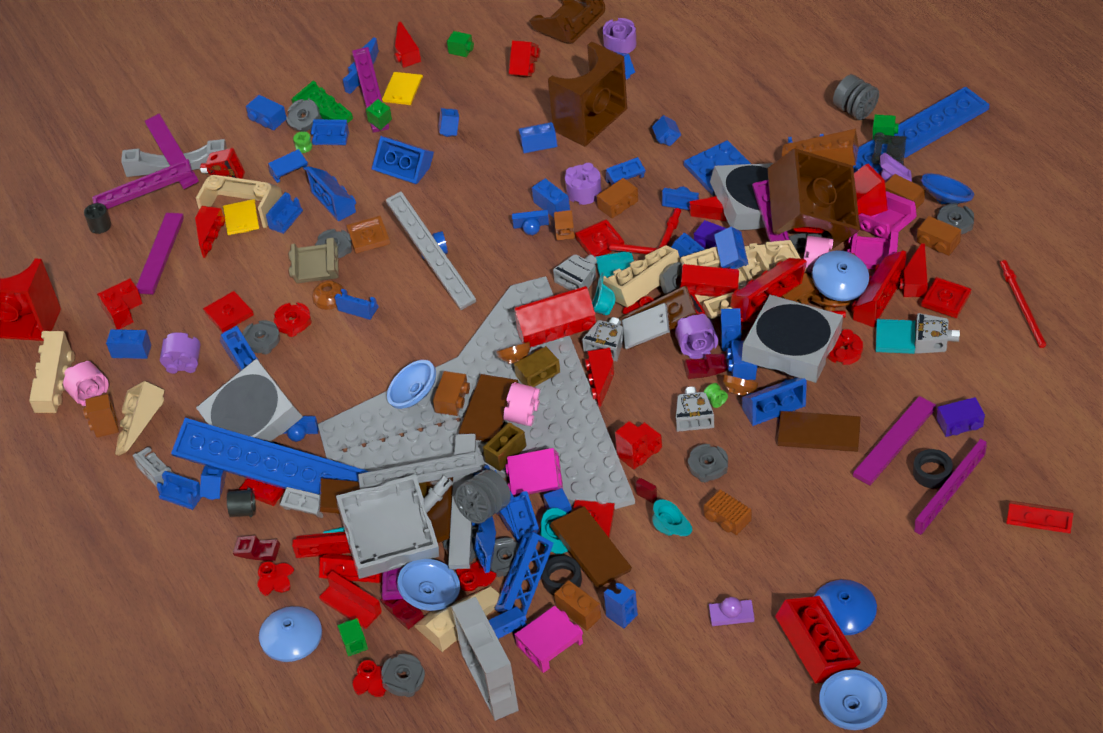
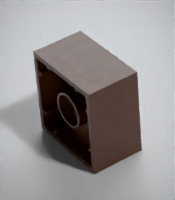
M592 41L587 45L589 73L577 78H559L553 75L548 78L551 116L555 132L584 147L628 109L624 56Z
M794 148L768 167L773 233L780 235L787 230L800 227L821 228L825 230L826 238L833 239V249L860 231L854 169L852 165Z

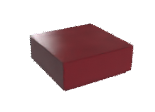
M639 478L636 481V494L654 503L657 500V487Z

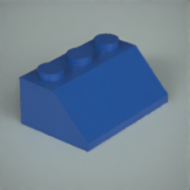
M380 136L372 170L418 184L430 169L434 152L390 137Z
M310 166L306 167L311 193L338 222L356 213L354 197L347 193L343 185L340 186L334 176H331L324 170Z
M795 377L755 393H750L742 397V410L752 426L779 417L781 411L792 412L806 406L807 381L805 378Z

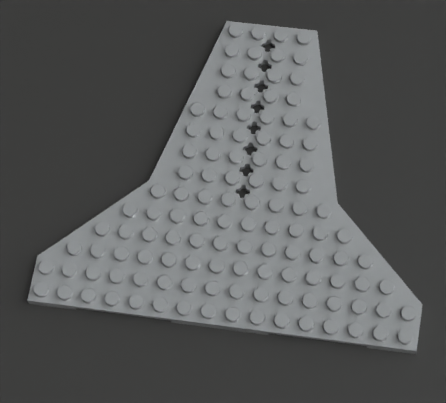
M547 277L511 285L459 356L436 367V379L431 391L416 405L403 409L394 408L387 400L386 391L319 423L318 428L327 459L372 472L455 456V438L459 434L480 375L485 374L516 379L518 383L522 384L516 377L514 363L508 364L500 360L496 351L522 344L517 331L514 308L554 296ZM570 336L531 347L527 356L547 346L559 359L560 373L535 386L540 389L538 398L540 404L538 411L533 412L534 422L532 427L505 420L503 428L510 422L525 432L526 447L519 454L554 448L559 453L563 491L571 505H574V501L577 502V500L596 501L600 504L615 503V509L635 504L634 495L596 400L593 399L590 385ZM444 371L466 374L467 382L470 383L469 393L465 394L464 407L460 409L458 416L435 413L433 399ZM456 418H461V421H460V422H457V420H455V419H456ZM437 423H442V426H441V427H438V425H436V424H437ZM405 433L404 437H401L399 434ZM476 440V452L479 455L481 472L484 469L483 466L488 465L491 470H496L503 478L510 480L506 473V468L499 471L485 462L483 447L488 442ZM348 448V452H343L342 449ZM553 490L544 491L541 493L547 494L549 492H552Z

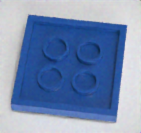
M728 140L684 160V167L712 196L716 195L710 183L714 166L751 164Z

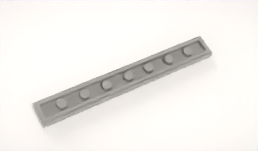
M402 191L387 198V205L460 311L475 303L476 298Z
M476 434L456 435L455 456L476 452ZM475 473L453 477L449 569H470L472 522L466 519L460 512L456 504L455 494L457 488L472 479Z

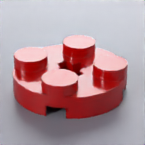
M296 302L297 305L286 303L275 311L274 323L279 332L287 334L289 337H294L311 325L310 311L302 303Z
M844 329L841 331L833 350L828 354L827 358L834 363L838 361L843 362V365L853 364L861 358L863 341L852 330Z

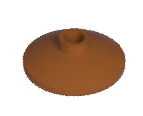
M825 295L812 296V301L824 306L826 311H835L838 307L850 304V300L837 301Z

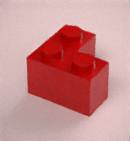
M512 40L509 74L532 77V73L535 72V63L533 61L537 62V58L540 57L541 53L539 45L533 42Z
M131 278L97 294L102 309L117 330L134 323L129 310L143 304L139 291Z
M628 421L615 432L618 458L633 470L643 465L649 457L658 453L662 448L661 434L645 422L637 427Z

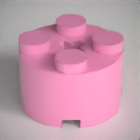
M807 236L803 259L807 261L805 273L812 274L817 259L823 254L830 252L829 250H832L833 239Z
M90 361L79 363L65 370L64 389L82 406H86L85 399L100 396L108 390L109 383L107 378Z
M513 383L506 400L508 404L504 409V420L532 427L534 422L533 412L538 411L540 400H538L540 389L520 383Z

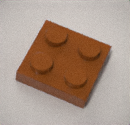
M381 216L346 225L356 254L390 244Z

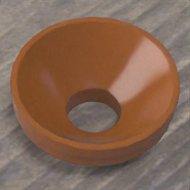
M334 281L320 283L312 292L313 303L320 309L329 310L336 308L335 296L340 294L342 297L341 289H344L343 286ZM324 287H332L330 291L322 290Z
M530 342L496 351V354L500 360L508 364L518 362L528 355L531 349Z
M728 375L723 376V383L730 393L746 396L757 389L758 382Z

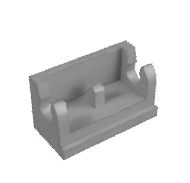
M147 447L132 456L137 468L157 487V483L162 485L164 483L162 479L164 471L175 473L154 452L150 453L152 449Z
M289 487L286 488L280 503L281 507L286 510L293 509L323 518L322 512H319L320 495Z

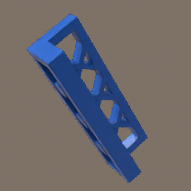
M535 532L523 535L494 610L500 613L507 612L513 609L515 600L520 598L523 604L521 611L526 616L553 547V542ZM538 541L546 545L543 554L538 555L536 549ZM535 560L538 568L535 573L531 574L529 564ZM528 579L530 589L524 593L521 584L523 580Z

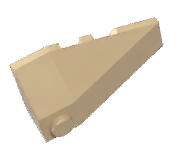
M144 381L127 390L122 407V413L125 414V417L120 421V427H123V430L118 435L116 455L119 456L130 449L153 415L164 402V389Z
M490 586L455 601L447 608L431 611L414 626L443 652L458 640L451 606L476 596L487 616L495 609L500 594Z

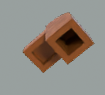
M572 210L554 212L557 241L575 239Z

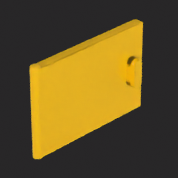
M393 72L382 101L411 105L423 75Z
M255 199L223 205L228 235L259 229Z

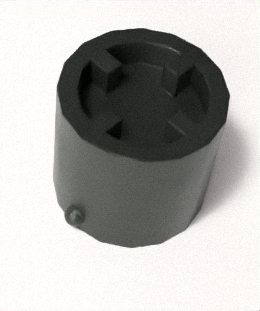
M94 203L85 208L84 216L92 233L101 234L110 229L111 220L104 204Z
M251 488L241 491H229L227 493V509L230 518L249 516L251 518L255 515L256 500L254 491Z

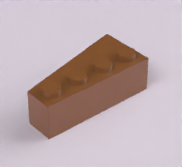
M856 128L784 144L782 157L796 148L855 166L859 149Z

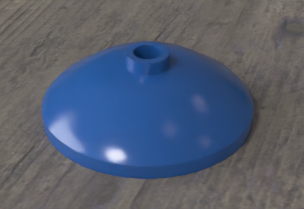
M927 173L922 176L921 182L924 188L939 203H966L974 197V192L968 186L953 178L933 173Z
M843 579L831 581L819 588L814 595L821 597L844 635H854L866 630L876 617L877 603L874 595L867 587L856 581Z

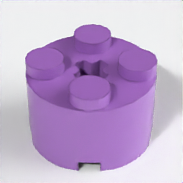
M618 18V21L614 22L612 19L606 22L603 26L604 47L614 52L627 54L632 52L637 45L634 23L625 18Z
M585 163L584 165H577L566 170L565 184L569 200L572 202L577 201L582 205L595 202L597 195L602 192L601 177L598 169L593 167L591 163Z
M705 314L681 318L677 322L675 336L684 355L686 354L692 359L704 358L705 354H711L710 351L717 347L718 337L710 319Z
M171 333L167 335V338L163 339L160 362L166 368V371L172 374L177 373V371L195 372L199 360L200 341L195 337L193 339L189 338L188 334Z

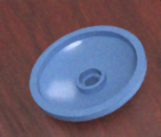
M830 251L820 256L815 262L812 270V279L816 288L826 297L837 301H849L859 297L866 290L869 282V272L864 262L856 255L846 251Z
M418 360L403 368L394 377L388 388V402L394 408L403 409L412 407L423 400L435 383V366L428 360Z
M433 559L409 562L401 569L397 580L401 596L412 606L428 611L447 608L455 602L460 591V581L457 574L452 569H449L448 565Z
M298 606L285 607L272 613L263 622L259 632L260 645L266 655L274 660L282 662L297 661L308 656L317 648L322 637V626L319 618L311 610Z
M844 670L833 674L824 682L820 690L819 702L823 714L834 725L847 730H862L875 725L883 717L887 708V694L883 685L874 676L859 670Z

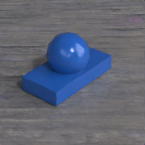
M684 186L677 189L664 188L662 191V206L690 210L689 201L699 200V193L691 192Z
M548 210L513 213L514 229L523 228L524 232L528 235L537 234L540 226L549 225Z
M303 416L283 434H287L289 439L295 442L304 439L306 434H318L319 428L316 416Z

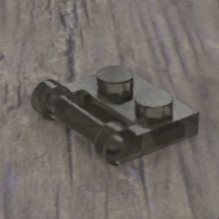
M882 132L875 133L872 163L881 165L882 144H888L886 154L904 166L906 137L884 135Z

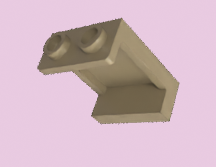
M327 238V244L298 248L296 244H291V250L289 251V259L291 261L289 274L290 277H293L296 284L339 278L338 245L334 238Z

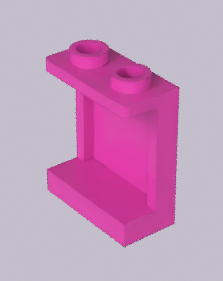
M886 191L888 210L874 216L861 213L859 214L860 229L890 240L891 231L899 232L917 217L915 202Z
M891 231L890 240L858 236L857 232L849 238V246L852 248L848 249L847 252L854 253L859 257L867 269L875 270L877 264H881L884 257L897 253L899 232Z
M554 448L507 457L508 464L505 465V468L510 478L508 487L514 497L519 496L524 491H527L529 495L563 489L559 453Z
M554 606L515 634L517 647L544 673L550 669L549 661L575 642L579 646L583 644V631L577 624L574 625L570 621L568 615L563 610L560 611Z

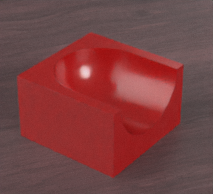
M34 258L31 265L21 273L8 278H0V338L44 341L41 338L42 331L53 330L61 307L42 259Z

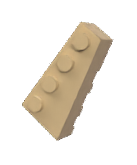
M665 245L645 255L646 259L635 260L630 263V267L622 271L619 268L613 271L614 275L608 278L604 276L603 284L614 292L615 302L629 307L661 285L659 275L666 266L671 263H681L678 250Z
M42 331L41 338L44 339V344L39 346L40 363H36L37 378H33L29 401L34 413H57L58 406L62 403V393L65 391L63 386L64 373L71 366V363L74 362L75 354L70 348L64 331Z

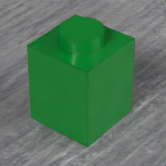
M453 31L447 40L449 54L467 57L474 48L472 35Z
M379 99L366 109L368 122L379 130L392 120L390 107Z
M875 114L872 139L894 141V134H898L899 123H895L896 116Z
M358 618L337 625L348 657L368 650Z

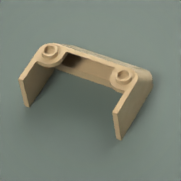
M211 175L205 180L196 197L199 209L201 206L211 207L217 195L261 201L258 211L263 228H267L266 214L280 199L282 191L279 186L266 182Z

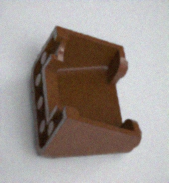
M561 0L563 5L551 17L544 18L542 15H535L529 21L533 29L565 43H574L604 14L606 9L603 0Z

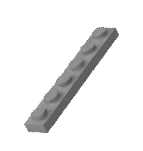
M478 452L362 473L358 474L360 489L378 487L389 481L415 474L418 483L439 480L443 475L450 478L481 472Z

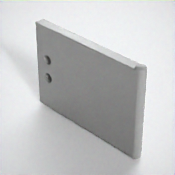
M665 303L622 320L625 349L670 332L667 305Z

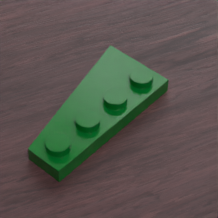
M314 80L291 99L292 104L300 99L314 101L319 107L322 119L347 120V123L353 119L352 113L341 103H337L335 98L331 95L329 96L322 87L317 86Z

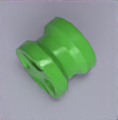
M298 132L294 135L293 140L296 150L299 149L301 153H306L312 149L309 133Z
M717 383L710 384L704 391L714 408L722 406L728 398V394L721 390Z

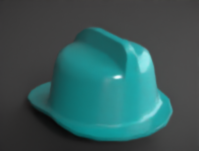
M601 273L592 305L595 313L609 315L615 304V294L603 284L604 274Z
M664 499L657 500L654 503L652 522L659 532L667 536L673 534L688 536L692 533V525L675 504Z
M551 508L542 516L539 528L540 535L554 543L551 552L563 554L568 549L550 525L551 522L567 515V513L559 508Z

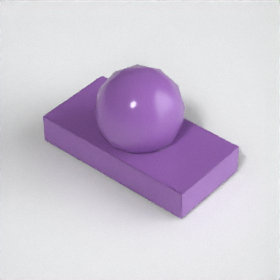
M886 153L880 156L881 167L883 168L881 177L885 182L894 174L912 182L911 171Z
M728 597L722 603L709 604L712 626L754 622L751 600L739 601L735 597Z

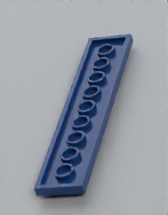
M965 86L899 124L898 134H894V141L873 139L859 147L856 165L853 166L854 173L865 164H869L879 174L883 170L880 162V156L883 153L888 154L899 162L989 110L990 104Z
M189 418L184 419L171 455L279 488L286 489L289 487L320 495L321 478L359 482L358 474L370 472Z

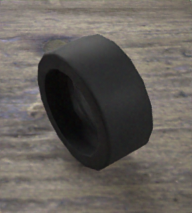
M927 449L918 453L913 465L915 480L927 488L942 487L952 475V460L947 453L937 449ZM930 462L938 463L945 468V471L941 474L932 475L924 472L921 466Z
M556 556L546 562L542 573V581L548 593L554 595L565 584L555 583L550 580V575L560 569L572 571L574 577L570 581L577 587L581 586V569L575 559L569 556Z

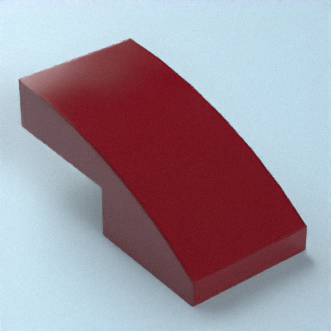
M705 354L704 359H686L684 363L688 379L709 377L728 370L724 354Z
M257 536L238 537L233 554L237 557L252 560L276 561L280 542L277 539L259 540Z
M380 599L384 607L408 630L424 617L421 610L409 604L405 599Z

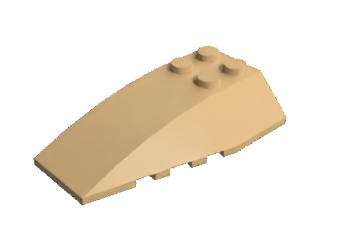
M791 240L766 242L764 245L752 243L749 246H745L749 265L738 268V289L741 290L748 282L759 278L763 272L770 271L780 261H785L788 258H800ZM717 247L681 257L682 266L683 264L722 268ZM734 292L719 297L695 295L704 309L705 315L709 318L721 316V309H733L730 304L731 296Z

